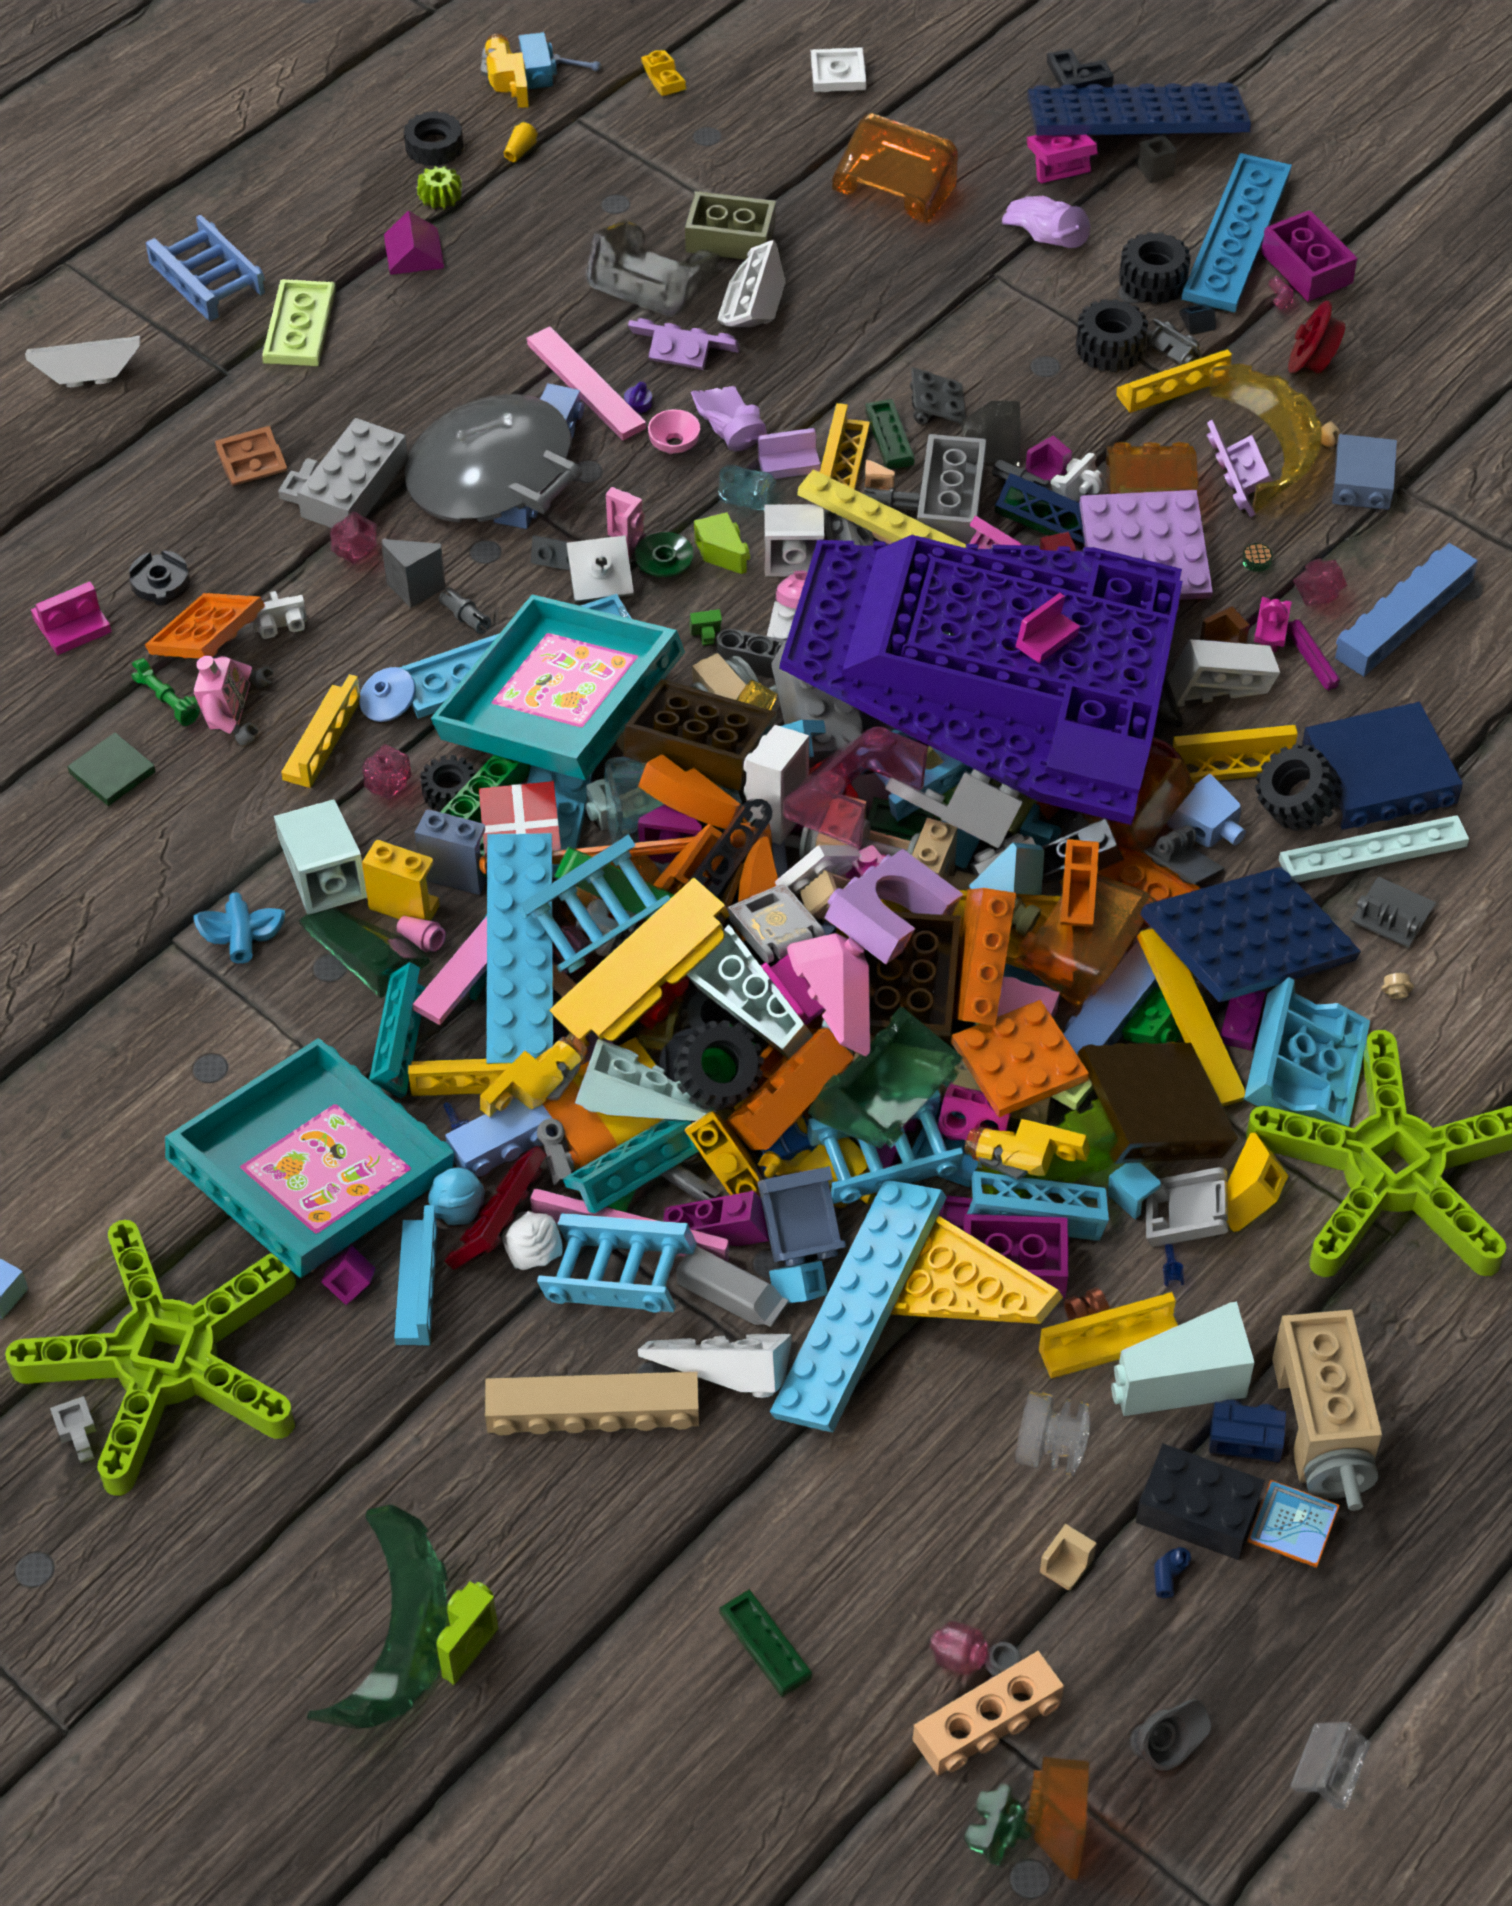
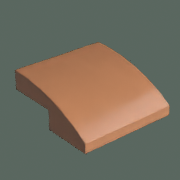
M270 426L215 441L217 453L232 486L287 471L280 447L275 442Z

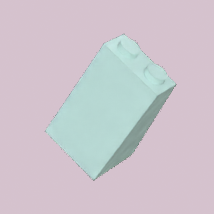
M334 799L274 816L278 838L307 915L367 898L361 853Z
M1237 1302L1228 1303L1122 1350L1119 1365L1114 1366L1116 1382L1112 1383L1111 1388L1114 1403H1120L1123 1416L1220 1402L1228 1399L1246 1398L1255 1362Z

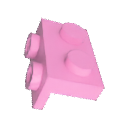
M611 487L606 493L608 535L611 537L626 536L628 556L630 558L635 552L638 543L645 538V533H643L645 515L642 510V499Z

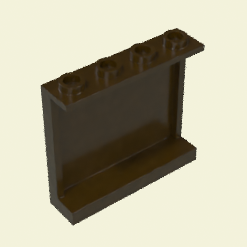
M1191 1042L1128 1045L1117 1043L1097 1046L1089 1044L1083 1046L1078 1051L1077 1056L1089 1072V1079L1119 1140L1109 1152L1114 1164L1223 1158L1238 1140V1136Z

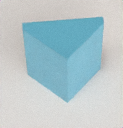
M1012 843L969 887L971 889L989 888L1014 892L1016 894L1041 895L1044 849L1041 845Z

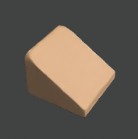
M866 460L865 487L890 490V488H894L895 472L873 461Z

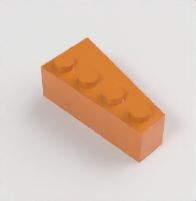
M828 1028L819 1029L738 1107L725 1122L751 1150L769 1149L788 1127L795 1124L802 1117L803 1111L810 1104L817 1102L827 1092L825 1088L833 1080H839L849 1071L850 1067L848 1064L854 1056L846 1047L839 1044L834 1034Z

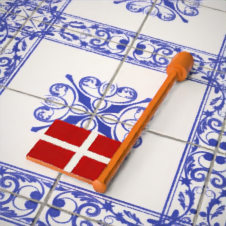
M554 781L479 788L481 820L485 824V832L483 834L484 855L479 860V867L482 873L486 874L487 834L552 833V865L561 863L566 850H561ZM751 822L740 823L749 827L752 832L755 830L754 827L749 826ZM769 823L756 842L761 837L768 836L772 849V835ZM740 829L735 830L730 836V840L734 842L733 846L740 848L746 842V835ZM694 837L637 842L635 847L629 852L632 857L681 852ZM611 845L577 848L576 850L594 857Z

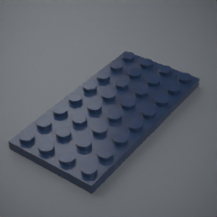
M1226 82L1219 83L1218 86H1207L1204 83L1181 86L1180 84L1169 83L1165 87H1155L1152 84H1141L1139 87L1116 84L1111 88H1102L1101 85L1093 84L1088 85L1087 88H1076L1073 85L1050 88L1049 86L1038 85L1034 89H1028V103L1036 135L1250 132L1251 121L1237 86Z

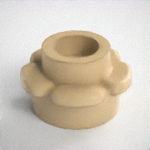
M1393 973L1384 977V985L1381 987V990L1388 994L1391 999H1402L1408 996V993L1414 988V984L1410 982L1408 974Z

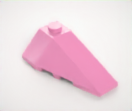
M837 933L791 943L787 947L792 967L798 977L803 978L805 976L811 987L807 992L810 997L817 1000L825 1008L826 1011L822 1016L839 1044L867 1056L870 1053L869 966L864 954V948L852 938L847 939Z

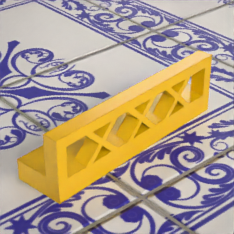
M1227 349L1118 386L1116 395L1129 413L1228 380L1232 354Z
M836 403L820 473L855 490L870 422L847 419L848 405ZM846 429L858 430L862 432L861 434L853 438H850L846 433ZM851 448L856 454L846 459L841 452ZM846 468L851 475L841 479L836 472Z
M349 674L342 687L331 686L281 772L282 780L308 788L312 787L359 705L360 690L358 676Z
M1295 725L1175 736L1173 748L1181 755L1185 764H1193L1200 768L1198 772L1188 773V784L1198 783L1209 773L1217 781L1257 777L1258 773L1263 772L1261 766L1264 762L1268 763L1271 760L1269 756L1273 753L1276 755L1281 753L1280 749L1284 747L1292 749V746L1296 744L1298 733ZM1246 758H1254L1261 763L1258 766L1249 767L1242 762ZM1216 761H1224L1231 766L1228 769L1219 770L1212 766V764Z
M487 1059L411 1061V1065H408L411 1095L481 1094L512 1063L487 1064Z
M1166 1293L1042 1328L1039 1352L1050 1378H1056L1119 1360L1122 1350L1178 1326L1173 1315L1176 1303L1173 1293Z

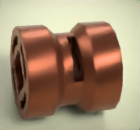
M1097 1287L1086 1291L1085 1296L1080 1298L1073 1296L1064 1301V1309L1069 1321L1110 1310L1105 1295Z

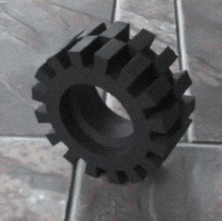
M446 755L440 756V762L434 758L431 760V766L428 764L424 766V772L421 771L420 775L423 800L425 803L428 802V806L431 809L436 806L437 812H441L476 774L473 765L470 762L466 764V759L463 757L457 761L456 755H451L450 760H446ZM447 780L460 782L458 786L453 788L438 786Z

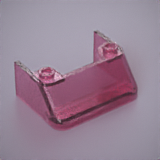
M873 727L838 749L794 788L783 800L782 813L793 822L859 849L862 846L866 804L842 795L845 787L867 768L888 778H895L921 791L924 788L928 746L888 731L884 727Z

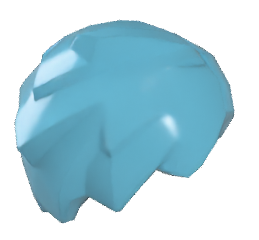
M450 1168L434 1178L433 1185L428 1194L429 1205H435L436 1218L442 1219L447 1225H465L473 1221L479 1213V1208L483 1205L485 1190L482 1183L471 1171L464 1168Z

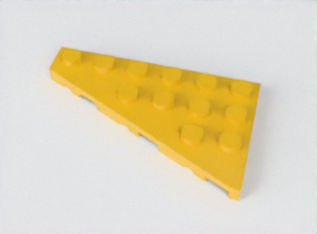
M938 1215L890 1315L1041 1324L1063 1296L1058 1289Z

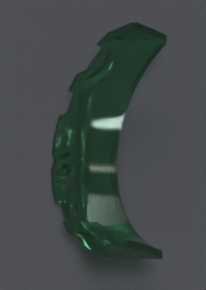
M394 1505L368 1509L365 1516L382 1547L391 1583V1618L383 1650L371 1673L352 1694L325 1709L308 1711L307 1720L352 1729L371 1728L383 1724L397 1716H402L414 1707L413 1703L424 1690L430 1688L441 1668L437 1640L441 1632L447 1626H450L444 1581H449L444 1563L438 1560L425 1534L429 1531L423 1522Z

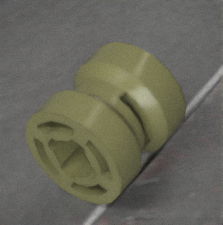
M1016 895L1011 926L1014 927L1016 925L1017 933L1027 937L1037 923L1042 909L1035 905L1025 908L1026 904L1023 903L1022 898Z

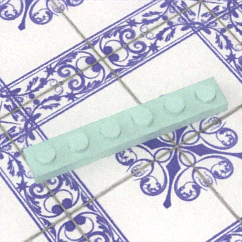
M1458 815L1280 852L1279 862L1281 867L1291 875V880L1302 882L1464 848L1468 846L1469 837Z

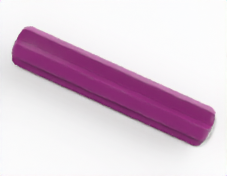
M1299 619L1288 622L1286 632L1326 690L1336 689L1339 686L1340 678Z

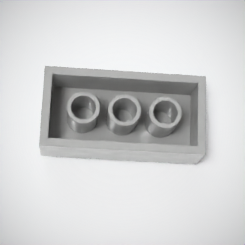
M354 418L297 492L301 517L352 535L405 465L408 458L405 435Z
M928 435L917 521L964 544H969L976 533V530L969 526L975 515L978 517L986 439Z

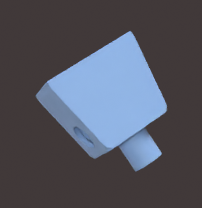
M1210 773L1169 807L1167 825L1174 830H1179L1183 826H1191L1196 831L1195 841L1205 847H1212L1223 837L1235 846L1243 840L1246 834V830L1238 825L1241 813L1240 803Z

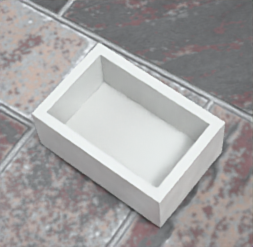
M774 725L767 735L762 736L754 752L749 753L745 759L746 784L744 795L746 796V801L752 798L763 799L771 805L773 812L769 823L772 842L781 845L808 810L809 735ZM761 805L759 807H751L750 811L753 813V817L749 822H752L755 818L762 819Z

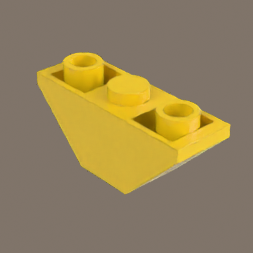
M712 1110L684 1128L729 1195L754 1191L760 1197L757 1182L763 1180L747 1149L722 1118Z
M1256 1132L1250 1133L1227 1182L1228 1220L1226 1222L1233 1232L1240 1231L1275 1204L1288 1178V1174L1274 1153Z

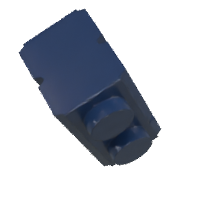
M1232 1399L1215 1402L1211 1418L1208 1452L1280 1462L1284 1446L1286 1411L1277 1410L1275 1406L1269 1404H1262L1257 1407L1243 1406L1239 1401Z

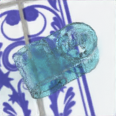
M728 465L723 467L719 473L718 496L723 502L728 504H737L754 510H763L765 505L769 504L768 495L774 490L776 482L769 473L741 468L736 465Z

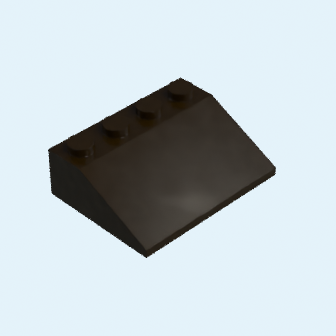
M661 679L625 725L623 757L634 759L639 763H647L663 754L685 772L695 768L711 782L727 789L740 791L746 783L745 759L749 753H753L758 747L762 736L770 732L776 720L777 712Z
M893 911L913 926L915 930L903 952L887 964L864 948V954L869 966L870 1033L910 1044L951 1050L961 916Z

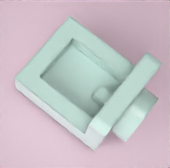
M615 776L599 779L586 785V810L590 820H596L601 831L613 827L612 807L609 800L618 797Z

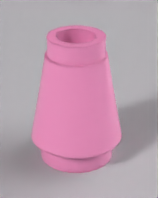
M403 916L397 923V932L424 952H435L444 943L445 930L441 928L438 922Z

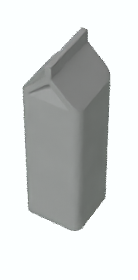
M698 1246L695 1247L693 1254H686L677 1267L678 1285L754 1325L766 1324L771 1327L789 1302V1300L781 1296L773 1285Z

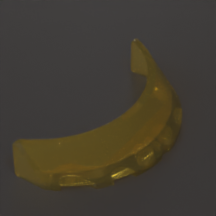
M1245 364L1213 367L1209 387L1210 394L1242 405L1258 415L1276 434L1283 450L1284 466L1281 470L1280 479L1256 485L1253 509L1257 512L1297 482L1314 464L1319 453L1322 437L1320 420L1316 417V410L1309 399L1302 392L1297 393L1289 387V381L1278 375L1268 376L1253 371L1252 366Z

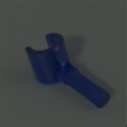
M450 1102L444 1103L443 1107L450 1119L452 1131L469 1123V1119L458 1120Z
M1166 1244L1164 1248L1167 1262L1163 1265L1164 1285L1169 1287L1170 1280H1179L1180 1284L1184 1285L1183 1264L1175 1260L1173 1245Z

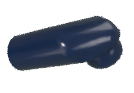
M1178 1547L1172 1549L1156 1561L1154 1574L1157 1597L1170 1598L1174 1595L1173 1578L1185 1570L1186 1566L1191 1562V1554L1186 1548Z

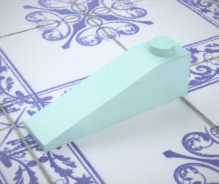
M600 1039L597 1040L575 1104L583 1106L588 1111L618 1116L697 1121L712 1110L714 1111V1107L706 1110L700 1108L701 1103L699 1102L691 1103L688 1100L691 1096L687 1092L682 1094L679 1090L682 1086L681 1082L675 1083L664 1075V1069L657 1065L651 1069L638 1062L639 1055Z

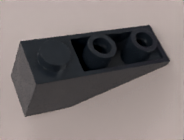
M1103 819L1042 846L1044 849L1042 883L1063 879L1067 839L1099 842L1097 871L1123 861L1124 858L1107 820Z

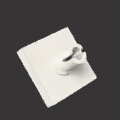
M625 535L567 543L575 603L599 600L617 594L619 597L634 595Z

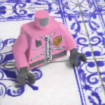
M211 656L201 657L196 663L199 674L194 687V695L209 729H221L228 734L233 732L236 741L241 745L251 743L255 740L254 735L259 731L257 726L250 722L242 727L239 726L250 687L248 679H251L256 688L261 689L272 683V681L265 679V677L274 674V671L267 666L254 671L252 666L224 656L217 657L216 659H213Z

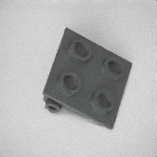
M912 367L910 388L913 391L911 399L912 407L915 409L913 413L914 420L918 424H925L933 414L965 425L966 415L962 383Z
M1183 826L1179 830L1159 838L1155 845L1145 849L1143 852L1150 856L1155 864L1169 868L1177 873L1182 881L1194 885L1224 870V867L1192 848L1196 840V831L1191 826Z
M1378 876L1366 897L1363 895L1360 897L1357 903L1359 908L1352 917L1351 922L1409 948L1436 902Z

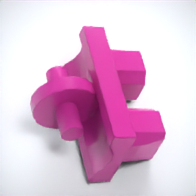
M1262 597L1254 642L1270 646L1273 653L1277 652L1278 646L1284 647L1291 601L1281 602L1279 599L1271 601L1266 597Z

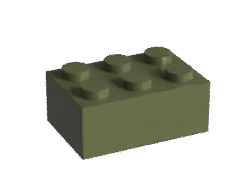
M695 191L685 226L686 252L746 260L751 248L772 241L776 227V201Z

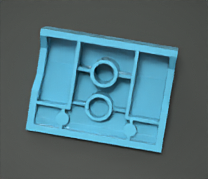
M1290 977L1267 994L1244 1100L1258 1107L1269 1106L1349 1127L1370 1020L1339 1003L1317 1005L1295 993V981Z

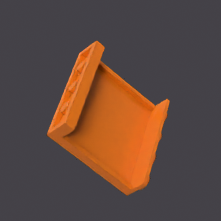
M989 888L967 890L960 934L953 1019L996 1025L1016 893Z

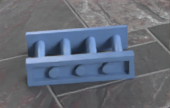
M202 215L196 217L199 232L169 247L163 246L154 238L146 242L149 263L210 322L219 317L217 309L219 300L250 285L259 295L264 294L263 281L265 277L259 266H254L218 232L212 222L209 223ZM202 242H205L210 247L185 261H178L175 258L176 255ZM218 256L225 261V263L200 276L193 275L190 270ZM232 271H235L240 276L214 291L208 290L205 285Z

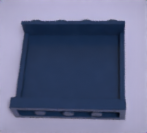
M1420 701L1305 727L1301 747L1309 745L1314 750L1318 749L1341 778L1342 784L1340 787L1343 791L1342 796L1337 798L1340 801L1339 807L1343 813L1340 826L1342 830L1353 827L1359 828L1366 824L1383 820L1389 821L1404 815L1419 814L1423 811L1439 807L1445 808L1459 801L1463 783Z

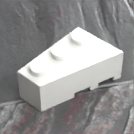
M1190 639L1167 677L1166 682L1175 707L1185 706V701L1202 698L1203 703L1212 702L1213 696L1229 694L1230 698L1268 693L1279 676L1280 670L1270 646Z

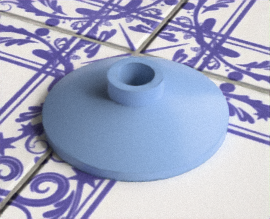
M397 667L385 668L373 674L366 681L360 692L359 705L364 715L376 722L391 721L402 715L414 699L416 691L414 679L407 671Z

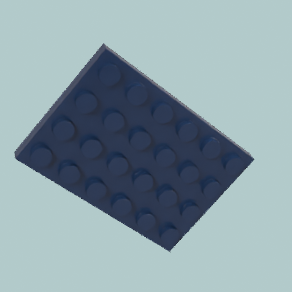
M1282 867L1144 905L1140 913L1144 920L1219 1003L1281 984L1289 977L1294 980L1356 961L1361 953V950L1331 920L1330 916L1313 901L1310 895L1295 880H1291V875Z

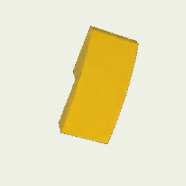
M665 50L652 51L649 55L641 57L642 64L651 82L661 96L686 90L685 79L675 70L674 59Z

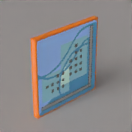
M1270 1480L1247 1542L1317 1568L1340 1505Z

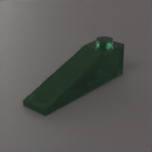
M334 907L305 915L299 920V924L380 998L384 997L387 993L390 974L409 962L419 967L420 970L430 963V959L409 940Z

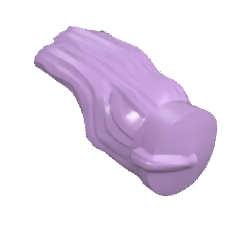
M1027 196L1010 202L1006 210L1007 212L1002 218L1003 225L1021 226L1039 243L1060 245L1067 248L1081 246L1088 239L1090 233V222L1082 208L1070 206L1061 201L1056 202L1046 196Z
M735 386L724 387L723 390L715 388L705 390V392L703 390L691 392L698 413L711 424L714 432L725 440L729 450L742 451L748 449L758 442L759 436L767 434L766 426L760 419L759 407L756 405L746 406Z

